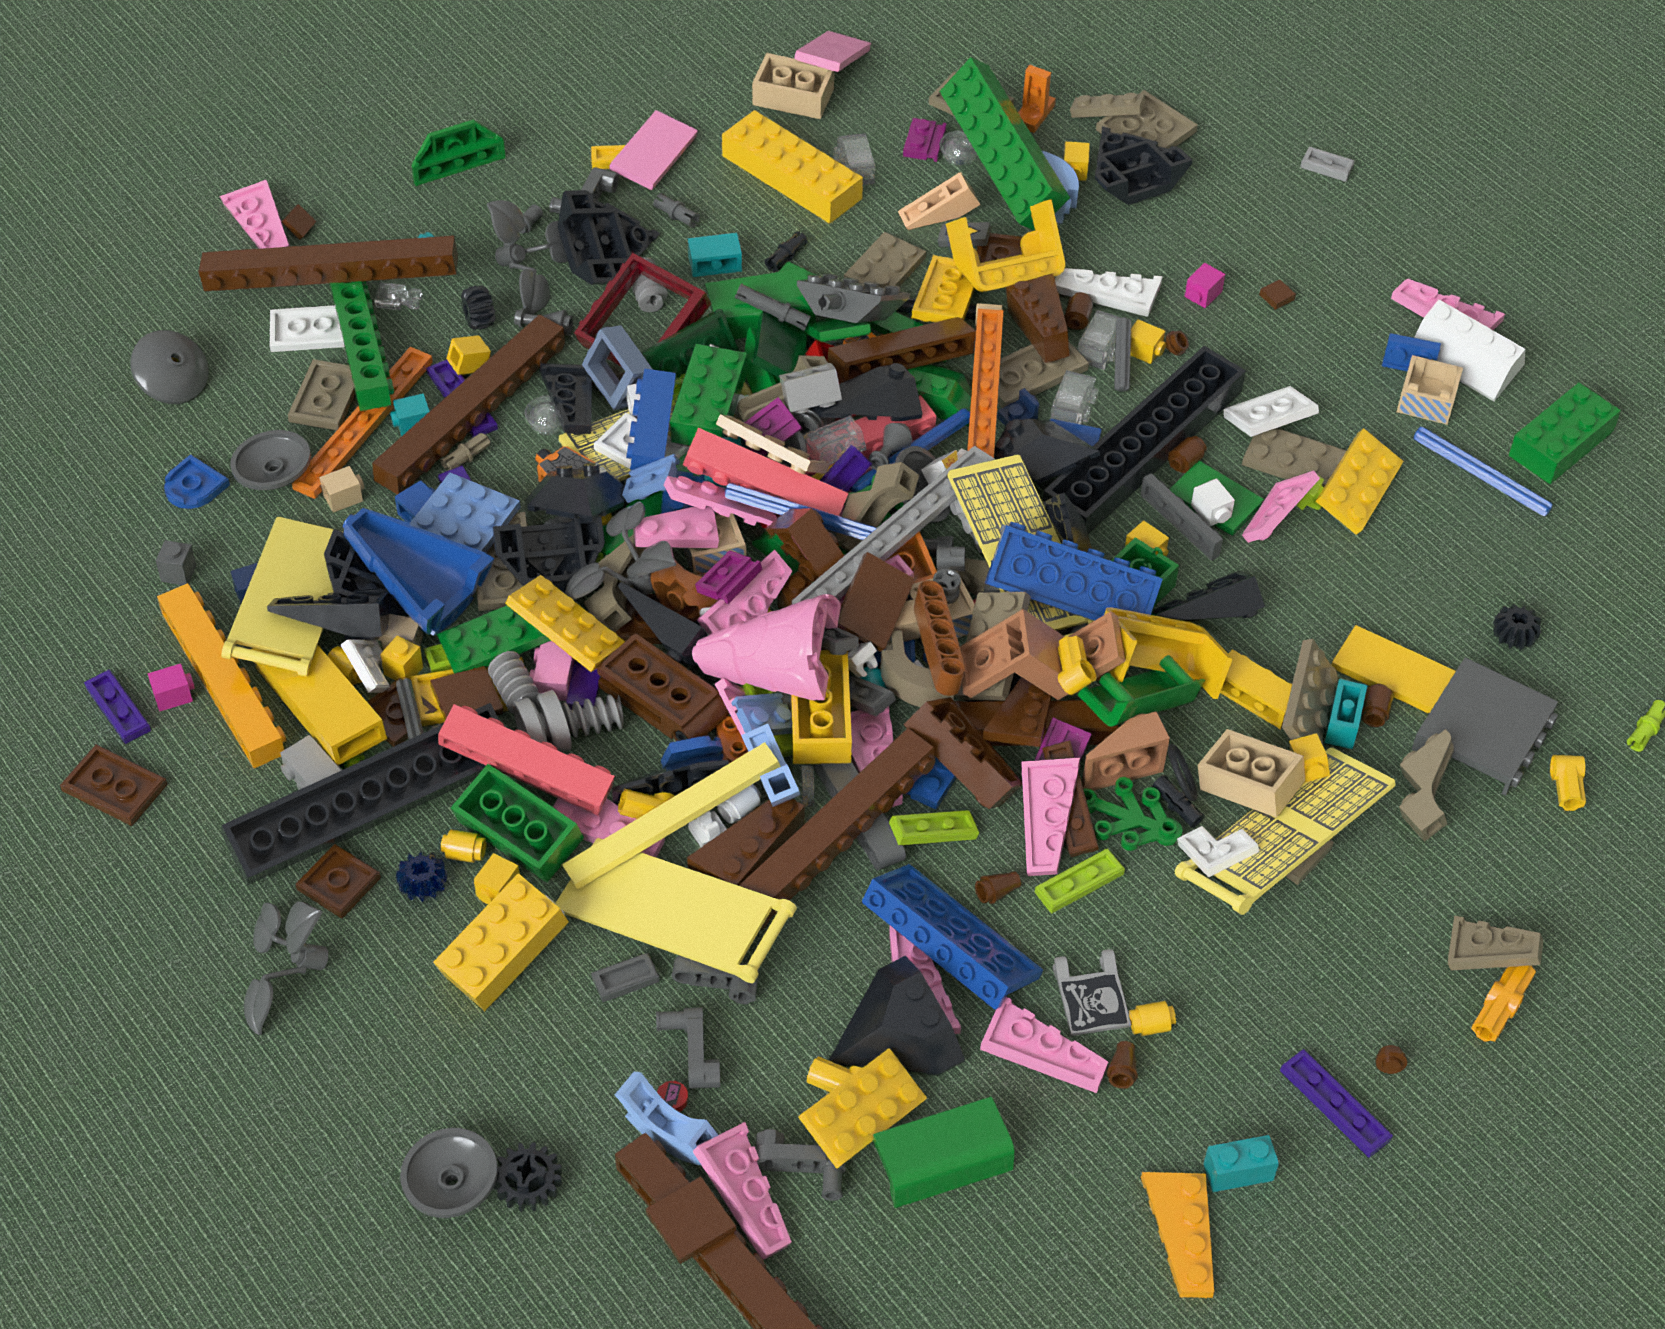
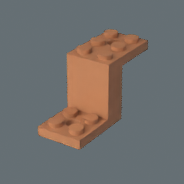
M1020 610L960 646L965 664L962 680L963 694L972 698L1015 672L1055 699L1063 698L1068 693L1063 690L1058 681V674L1062 671L1058 647L1059 640L1065 636L1026 610ZM1111 611L1068 636H1078L1083 640L1087 661L1093 666L1096 677L1125 662L1118 616Z

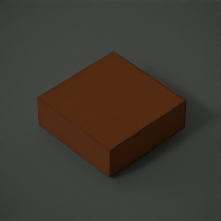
M297 204L281 223L300 240L316 223V220Z
M1280 279L1261 288L1259 294L1275 310L1294 301L1296 296Z

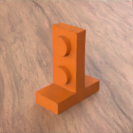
M1029 65L1025 70L1023 103L1018 113L1028 130L1035 133L1054 108L1056 98L1049 96L1051 72Z

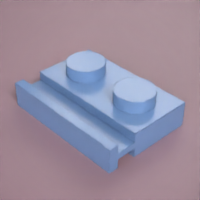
M675 454L629 471L631 477L627 478L622 496L629 503L637 499H645L650 494L660 490L666 491L664 487L667 476L676 477L678 470L676 465L680 463L679 459Z
M782 693L736 696L731 704L736 706L738 710L736 715L745 733L769 724L773 735L792 734L791 712L787 703L783 704L781 700L783 697Z

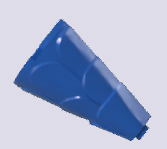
M362 508L355 515L351 514L348 516L343 524L345 538L370 572L376 573L389 593L396 598L411 619L428 635L432 634L435 636L443 632L457 620L474 599L471 596L476 592L477 585L480 587L483 585L494 562V558L483 551L451 541L444 536L410 526L408 522Z

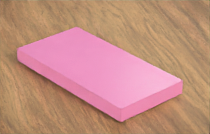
M827 31L798 49L795 59L838 72L870 51L871 43Z
M656 110L610 163V170L653 190L697 137L698 130Z

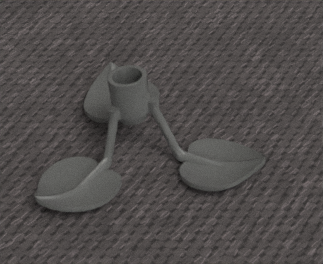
M497 200L489 202L486 205L491 213L494 231L497 237L504 242V246L496 250V261L500 266H509L510 269L517 268L523 270L519 278L523 308L526 309V314L533 315L547 305L550 299V288L546 278L541 274L537 275L536 269L519 263L523 261L526 253L550 248V256L553 261L557 263L568 261L557 227L558 221L550 222L546 228L545 237L548 244L524 249L522 246L514 244L520 239L518 232L522 231L525 226L521 210L509 201Z
M637 502L616 513L609 520L606 527L607 533L610 536L622 533L636 561L627 570L628 578L606 566L600 568L598 563H592L581 568L572 576L565 590L567 596L574 600L592 592L602 583L605 573L624 582L629 587L633 585L638 592L647 595L654 590L651 583V573L676 566L672 547L667 541H660L649 546L639 558L628 536V530L637 527L643 520L645 506L642 502Z
M299 901L292 906L285 925L288 935L286 940L276 935L281 924L279 909L274 904H263L261 914L255 924L253 933L255 949L259 953H266L273 941L285 945L291 954V961L297 966L265 974L261 977V980L253 979L244 999V1015L249 1027L258 1035H262V1026L272 1004L273 988L269 980L295 973L305 974L307 968L323 970L327 964V947L305 943L323 911L310 906L306 902Z

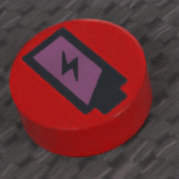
M665 1082L657 1090L659 1096L678 1112L683 1111L688 1104L687 1089L680 1082Z

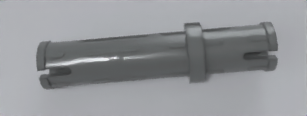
M742 283L735 295V299L779 318L778 321L782 323L786 321L802 330H805L811 315L790 307L791 304L788 302L786 304L779 302Z

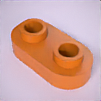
M727 716L716 726L717 737L721 739L722 754H726L729 764L748 753V750L733 718Z

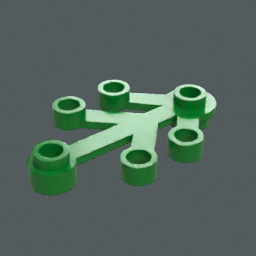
M1120 777L1115 783V793L1121 796L1126 808L1097 798V795L1091 789H1083L1085 797L1090 799L1086 800L1090 814L1097 810L1121 819L1113 823L1105 820L1096 822L1094 832L1098 840H1107L1112 835L1124 832L1121 838V846L1127 851H1133L1138 846L1154 841L1164 846H1171L1177 842V838L1182 836L1180 823L1175 819L1167 818L1159 803L1160 792L1156 788L1148 787L1144 789L1142 794V803L1150 808L1154 819L1143 814L1132 793L1133 782L1127 777ZM1121 785H1125V786H1127L1128 788H1127V789H1123V788H1121L1120 786H1121ZM1151 795V796H1154L1155 798H1154V799H1149V798H1147L1146 796ZM1142 827L1148 831L1137 834L1134 831L1128 830ZM1103 828L1106 829L1107 832H1100L1098 829ZM1126 839H1132L1135 842L1129 843Z

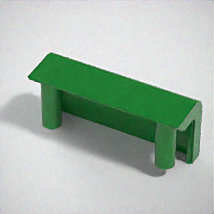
M804 268L705 283V292L711 302V311L723 310L734 339L746 338L749 327L757 329L759 316L762 313V310L735 299L741 283L784 304L786 302L790 303V307L811 315L808 322L815 321L814 312L797 287V280L808 279Z
M1167 655L1159 664L1166 672L1152 670L1125 678L1123 682L1117 681L1108 672L1100 678L1099 683L1101 686L1090 689L1086 686L1079 691L1078 696L1107 726L1113 727L1123 724L1128 719L1134 718L1139 714L1159 713L1193 702L1205 679H1193L1170 655Z
M992 1096L873 1134L874 1145L890 1181V1193L894 1209L1012 1171L1014 1167L1015 1152L1013 1142Z

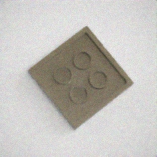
M1145 90L1139 93L1145 95L1146 101L1141 114L1106 116L1096 124V131L1101 133L1103 126L1111 128V133L1122 135L1125 132L1157 141L1158 146L1167 149L1171 146L1176 147L1197 132L1198 126Z

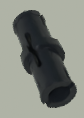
M796 231L786 242H781L777 246V250L765 259L766 267L770 271L776 272L784 263L791 261L795 257L796 252L808 242L804 233L800 234V231Z
M1162 775L1153 783L1152 787L1160 792V796L1168 803V808L1172 812L1176 811L1190 828H1194L1202 822L1205 815L1191 803L1184 792H1181L1166 775Z

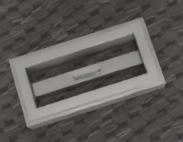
M1309 147L1302 159L1300 168L1346 182L1355 161Z

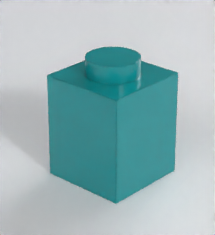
M424 393L393 400L394 411L390 412L393 427H399L402 437L430 412Z

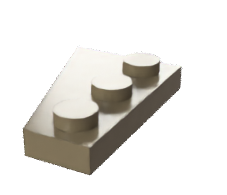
M1454 916L1448 965L1451 970L1541 965L1544 940L1538 932L1508 926L1501 929L1491 927L1488 922L1478 921L1477 923L1465 921L1464 917Z

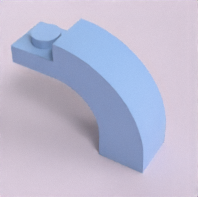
M1042 151L1070 196V199L1055 213L1056 223L1063 224L1064 215L1069 214L1070 209H1076L1078 177L1066 161L1056 155Z
M769 724L741 735L748 752L765 742L779 761L780 768L760 776L772 806H777L799 796L798 787L788 765L785 763Z
M633 1072L615 1094L628 1111L625 1117L642 1134L646 1132L653 1141L657 1139L663 1145L666 1152L688 1163L701 1165L693 1150L698 1145L718 1136L707 1120L690 1118L673 1109L659 1096L641 1072Z

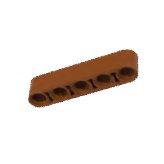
M926 580L918 586L914 602V613L935 689L940 694L953 696L960 691L965 664L944 590L939 583Z

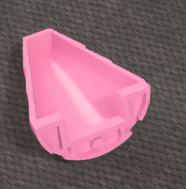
M824 594L803 600L780 610L771 611L747 622H738L698 640L692 650L693 660L698 663L703 673L721 679L725 678L728 681L741 685L747 683L773 692L779 691L809 700H825L829 675L820 662L819 657L824 628H837L841 604L833 595Z

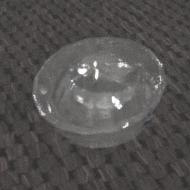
M952 131L945 134L940 140L939 145L943 157L953 165L970 164L978 156L964 131Z
M549 395L535 398L527 404L524 410L525 418L534 431L550 435L562 430Z

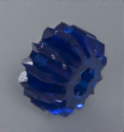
M420 850L418 856L414 857L408 854V861H400L399 870L396 871V880L399 883V890L402 894H407L410 900L418 896L423 903L426 896L435 899L436 891L444 892V882H447L448 879L447 871L442 859H436L433 852L424 856V853Z

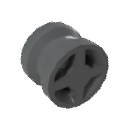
M951 569L938 570L934 574L933 581L942 586L947 604L954 603L960 594V575Z

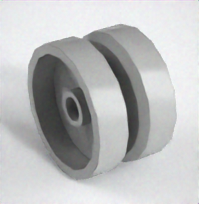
M553 690L538 694L536 706L528 697L513 702V712L518 730L526 732L530 735L531 739L537 742L551 743L558 749L557 751L565 752L571 750L572 743L567 721L559 699Z

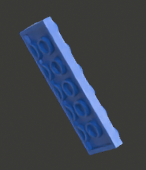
M1010 522L1009 526H1001L1000 531L1002 533L985 584L1008 592H1026L1031 596V600L1093 621L1104 616L1106 608L1109 607L1151 615L1163 580L1155 576V570L1140 566L1139 570L1130 568L1131 562L1116 557L1114 561L1104 559L1105 553L1089 548L1087 553L1077 549L1078 544L1064 539L1061 544L1051 541L1052 535L1041 531H1036L1035 535L1025 532L1026 526L1015 522Z
M910 864L873 878L863 897L862 903L995 1010L1001 1007L1008 994L1038 980L1043 972L1041 967Z

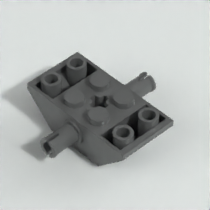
M823 274V276L808 275V279L797 280V287L815 315L853 323L886 320L910 299V293L901 292L900 287L897 286L880 288L879 283L876 282L859 284L858 279L843 278V280H838V275Z

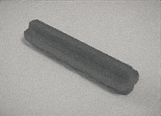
M1126 317L1116 320L1114 389L1124 392L1130 388L1131 319Z
M405 678L403 680L399 679L396 682L408 738L412 739L424 732L411 680Z

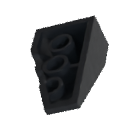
M898 363L879 366L839 384L842 400L835 401L834 405L829 407H820V405L811 407L820 417L851 419L854 414L867 416L868 420H876L877 416H889L891 421L901 422L920 419L923 414L915 378L903 365Z
M1238 570L1207 583L1208 589L1192 590L1186 593L1187 599L1184 601L1182 599L1171 600L1153 609L1151 615L1175 620L1241 616L1242 618H1249L1258 614L1257 610L1264 608L1265 605L1255 576Z
M620 582L618 587L668 650L666 655L679 664L684 662L691 667L698 665L693 660L692 650L698 640L708 636L704 629Z
M387 589L354 590V594L346 597H341L337 592L328 593V595L320 596L317 600H314L312 595L274 598L268 604L267 611L352 637H363V640L371 641L379 639L388 629L392 595Z
M709 753L695 756L612 787L613 803L618 805L624 789L652 796L662 792L676 796L728 765L727 756L725 753Z

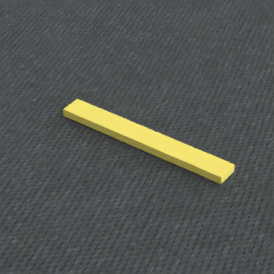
M764 742L562 865L578 890L759 781L761 775L780 768L779 761Z

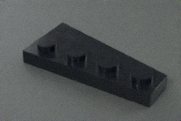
M540 363L541 377L564 433H572L574 435L591 434L592 378L582 365Z

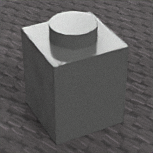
M165 540L156 559L161 582L189 584L197 566L192 546L186 543Z

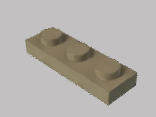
M1136 93L1114 96L1112 94H1104L1096 97L1082 95L1075 98L1070 108L1071 117L1141 114L1146 103L1145 95Z

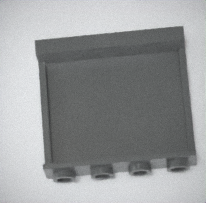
M1465 657L1418 730L1412 750L1418 751L1425 745L1429 737L1436 733L1440 734L1446 729L1451 735L1454 746L1452 758L1505 783L1502 794L1506 796L1511 786L1517 788L1524 774V772H1521L1523 766L1529 768L1535 756V753L1532 752L1535 747L1541 748L1547 736V733L1544 732L1545 729L1551 730L1559 715L1554 713L1558 701Z

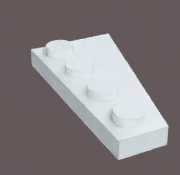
M1065 268L1060 275L1055 277V283L1059 294L1072 297L1075 293L1083 292L1091 297L1093 303L1148 317L1162 284L1163 276L1144 279L1141 278L1140 274L1120 277L1116 276V272H1106L1097 275L1093 274L1092 270Z

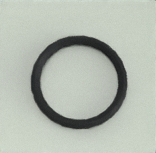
M1170 744L1168 746V755L1178 783L1186 797L1190 801H1196L1197 790L1190 769L1179 748L1174 744ZM1179 764H1180V766H1181V768H1182V770H1183V773H1184V775H1185L1186 781H1185V779H1184V777H1183V774H1182V772H1181V770H1180Z

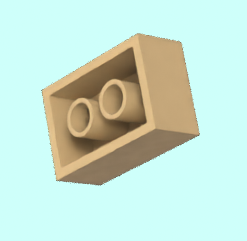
M766 53L752 83L753 105L821 119L834 90V71L793 58Z
M1229 729L1222 734L1198 764L1200 790L1276 818L1305 782L1303 755Z

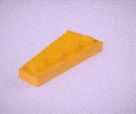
M1142 1172L1141 1180L1143 1187L1146 1188L1152 1214L1155 1215L1159 1227L1158 1232L1168 1254V1262L1179 1296L1213 1298L1214 1282L1206 1174Z

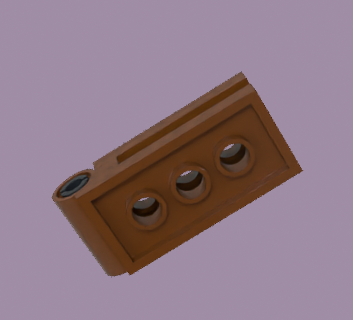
M636 633L597 666V674L602 676L598 680L599 688L612 695L616 700L619 695L621 704L670 739L674 738L676 741L707 736L730 714L717 689Z

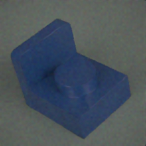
M1023 388L1019 391V399L997 411V418L1005 426L1009 421L1015 419H1038L1039 402L1034 395H1031Z

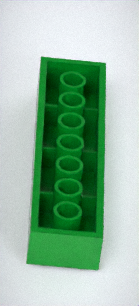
M970 57L944 85L940 93L1019 225L1035 231L1030 206L1046 200H1052L1055 214L1070 199V196L990 66Z

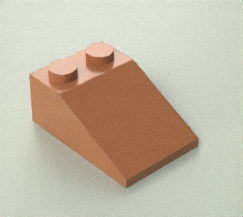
M1157 712L1139 714L1134 718L1128 719L1086 755L1082 779L1083 789L1088 788L1094 791L1115 785L1116 780L1120 777L1135 780L1163 772L1170 738Z

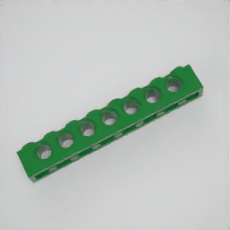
M366 281L329 283L360 411L391 406L390 395L394 394V388L376 316L372 315L374 310Z

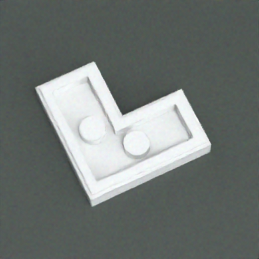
M348 639L341 644L369 693L384 692L389 688V683L380 670L383 669L380 656L383 651L376 640Z
M1203 826L1177 838L1179 847L1208 877L1259 852L1258 844L1243 829L1219 841H1216Z

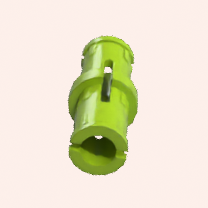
M1655 700L1646 715L1641 716L1637 721L1635 731L1627 739V744H1632L1630 748L1634 751H1643L1650 738L1659 732L1660 724L1665 718V709L1663 711L1665 707L1664 701Z

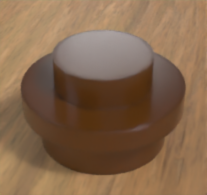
M1182 331L1167 333L1165 342L1168 351L1176 356L1184 354L1189 346L1186 335Z
M1394 1045L1382 1047L1375 1059L1377 1068L1381 1072L1388 1074L1399 1073L1407 1066L1405 1053L1401 1048Z

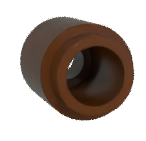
M1078 292L1069 299L1064 314L1066 325L1069 328L1081 330L1087 327L1093 309L1092 299L1088 294Z
M1197 436L1185 438L1169 452L1170 466L1175 471L1186 473L1204 457L1206 452L1204 441Z
M1375 684L1366 689L1361 715L1363 722L1368 726L1381 727L1389 719L1394 694L1387 686Z

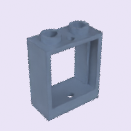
M621 325L600 329L582 363V366L613 410L628 407L627 386L637 384V378L643 379L644 368L652 369ZM610 351L625 370L620 381L605 361Z

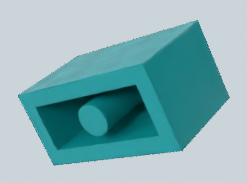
M737 233L688 238V258L693 277L742 272V252Z
M1339 679L1324 743L1353 749L1367 685Z
M1269 1135L1208 1146L1203 1163L1212 1192L1273 1181L1279 1164Z

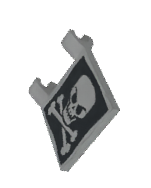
M1112 949L1101 952L1102 956L1099 961L1103 972L1070 977L1066 957L1062 956L1054 959L1053 972L1058 982L1071 1036L1131 1027Z

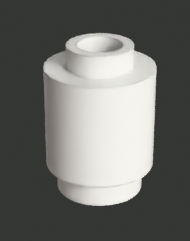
M754 784L750 785L719 804L717 809L720 815L730 824L740 821L761 804L760 791Z

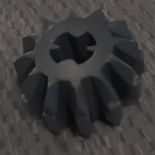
M476 285L463 290L461 305L468 326L473 330L492 326L496 317L494 303L492 302L489 290L483 285Z
M1514 603L1510 608L1503 606L1497 616H1495L1493 636L1499 637V644H1508L1509 649L1513 646H1516L1520 651L1525 646L1531 648L1540 636L1541 618L1535 617V610H1526L1525 605L1521 608H1518Z

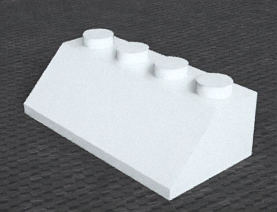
M1438 300L1423 318L1414 337L1441 343L1437 361L1463 367L1460 382L1494 402L1525 364V349L1441 300Z

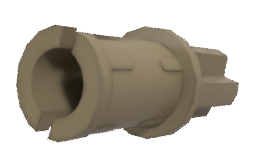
M479 433L465 444L460 443L455 451L440 460L445 470L449 468L447 470L449 471L460 467L467 461L472 462L475 455L490 446V440L486 434Z

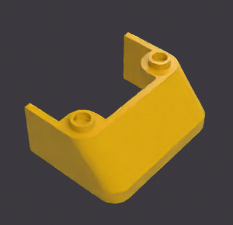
M1046 200L1030 206L1035 231L1026 233L1021 238L1022 254L980 263L978 253L972 245L966 217L946 224L954 263L976 290L980 292L996 290L1013 285L1019 281H1027L1051 273L1055 277L1064 271L1065 259L1052 200Z
M1112 607L1106 608L1104 615L1111 611L1118 616L1125 656L1124 663L1108 671L1117 681L1123 682L1130 666L1166 672L1159 664L1165 656L1170 655L1193 679H1205L1202 687L1213 699H1218L1233 658L1203 627L1186 621Z

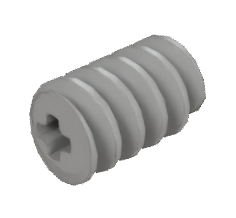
M646 257L643 258L656 265L653 259ZM642 274L632 285V291L641 310L656 312L662 308L668 294L664 286Z
M506 651L495 657L488 667V674L502 696L501 698L509 712L514 714L513 702L527 697L536 706V698L540 693L536 685L533 684L534 681L529 676V672L524 668V663L520 660L518 653Z
M608 695L606 704H604L600 697H596L594 706L589 699H585L583 708L578 701H574L572 710H570L567 703L562 704L568 729L575 738L578 737V732L581 728L586 736L589 735L590 727L592 726L597 734L600 733L601 725L603 724L608 732L612 730L613 723H616L620 730L623 729V712L619 695L617 702H615L612 695Z

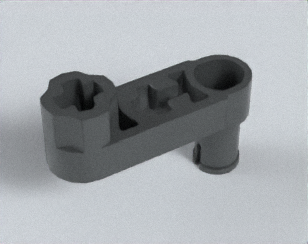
M593 167L581 190H587L594 194L593 198L599 200L603 191L615 193L619 182V173ZM557 197L551 199L549 207L551 213L560 214L562 199Z
M937 536V539H923L929 554L937 555V571L941 569L965 571V547H954L953 536Z
M680 955L675 958L672 978L679 983L729 989L728 996L736 1003L749 1004L756 999L759 975L754 983H749L736 975Z
M703 1007L684 1008V1011H656L657 1031L685 1029V1032H688L689 1089L719 1088L720 1059L704 1060Z
M765 1129L757 1133L756 1151L759 1157L757 1160L759 1169L777 1172L823 1173L822 1198L830 1201L842 1198V1174L845 1173L846 1162L836 1168L819 1145L784 1144L785 1136L777 1130Z

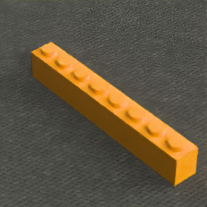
M187 583L157 596L163 617L252 767L257 768L281 757L280 752L284 751L283 743L286 742L285 734L280 726L275 727L272 723L274 722V717L269 707L263 708L261 702H263L262 697L256 686L251 688L249 685L251 682L250 677L244 667H238V658L231 657V659L221 657L226 637L221 629H215L216 622L210 610L205 611L203 609L205 605L198 591L194 593Z

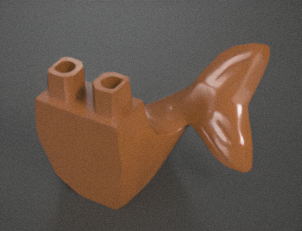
M676 560V566L652 572V587L660 603L692 622L697 621L700 617L699 612L702 608L712 607L718 601L697 593L695 584L707 572L691 573L684 569Z

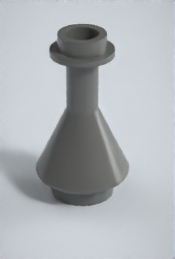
M525 308L517 309L514 323L519 325V328H523L524 324H529L538 315L526 314ZM565 309L544 315L547 319L564 327V335H571L573 316L568 315Z
M890 423L885 426L882 449L880 451H873L869 455V461L872 463L871 467L874 470H877L878 466L888 465V457L891 453L911 446L912 436L908 426L903 423Z

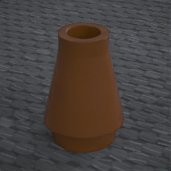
M1015 871L984 875L975 883V891L979 900L982 903L994 904L1013 890L1021 887V879Z
M1121 1041L1117 1044L1115 1054L1107 1070L1109 1082L1116 1088H1129L1138 1078L1135 1046L1128 1041Z

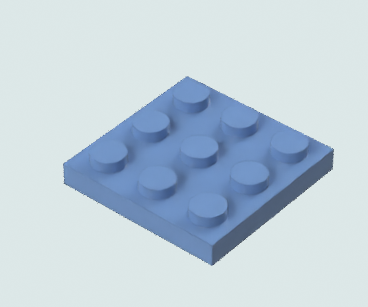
M449 473L410 522V526L444 536L451 541L487 553L494 543L492 527L508 525L520 509V500Z

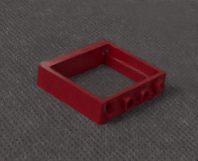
M632 253L625 264L622 263L614 279L608 282L600 298L594 301L590 312L584 320L579 322L580 325L574 334L581 345L590 349L595 341L594 337L640 274L688 299L658 343L701 319L711 305V302L705 291ZM610 351L607 359L621 366V364L618 362L614 354Z

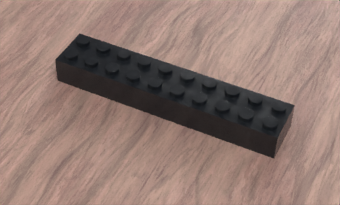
M1203 346L1092 446L1100 451V456L1093 459L1086 457L1081 462L1076 463L1077 467L1062 473L1043 492L1042 503L1065 493L1084 519L1087 533L1089 534L1142 485L1145 476L1151 473L1154 474L1169 460L1168 457L1171 450L1185 438L1195 436L1242 392L1246 370L1208 347Z
M491 703L475 709L479 716L486 719L495 718L499 720ZM442 724L222 825L221 834L248 886L334 844H338L473 781L486 765L439 745L438 734L443 726Z

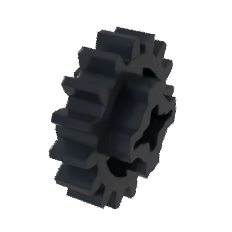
M535 1142L531 1143L529 1149H525L524 1145L519 1143L518 1151L516 1152L511 1148H507V1158L501 1156L497 1158L499 1167L494 1190H497L498 1199L503 1200L506 1198L508 1208H511L515 1203L518 1204L519 1212H523L526 1205H530L532 1211H536V1204L539 1202L544 1206H548V1196L556 1198L558 1196L556 1187L562 1186V1177L560 1176L562 1168L561 1164H557V1155L554 1153L548 1156V1147L546 1146L542 1147L540 1151L536 1150Z

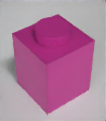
M1204 263L1187 279L1185 297L1206 308L1222 293L1225 274Z
M181 664L147 673L159 712L193 702L190 690L195 689L190 673L184 674Z

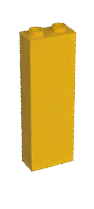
M318 645L307 677L298 675L296 671L254 662L257 671L337 766L387 739L380 716ZM252 648V649H251V650H255V651H260V652H264V653H269V654H273V655L282 656V657H286V658H290V659H295V660L301 661V659L295 658V657H290V656H286V655H282V654H277V653H273V652H269V651H264V650H260V649H256V648Z

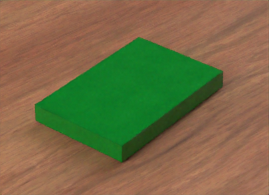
M830 318L808 322L804 332L821 342L868 335L871 333L870 324L867 322L853 323Z
M1198 461L1169 490L1177 497H1180L1185 505L1194 513H1197L1191 506L1194 488L1217 478L1235 501L1231 518L1224 523H1217L1215 526L1233 536L1259 510L1264 499L1203 462Z

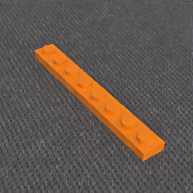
M978 308L967 452L973 446H976L994 458L1003 310Z
M409 347L389 370L394 388V394L390 395L391 406L360 411L358 406L311 459L306 471L292 483L293 490L316 499L322 492L320 477L342 469L393 410V400L403 398L424 374L427 367L431 366L433 363L432 355Z

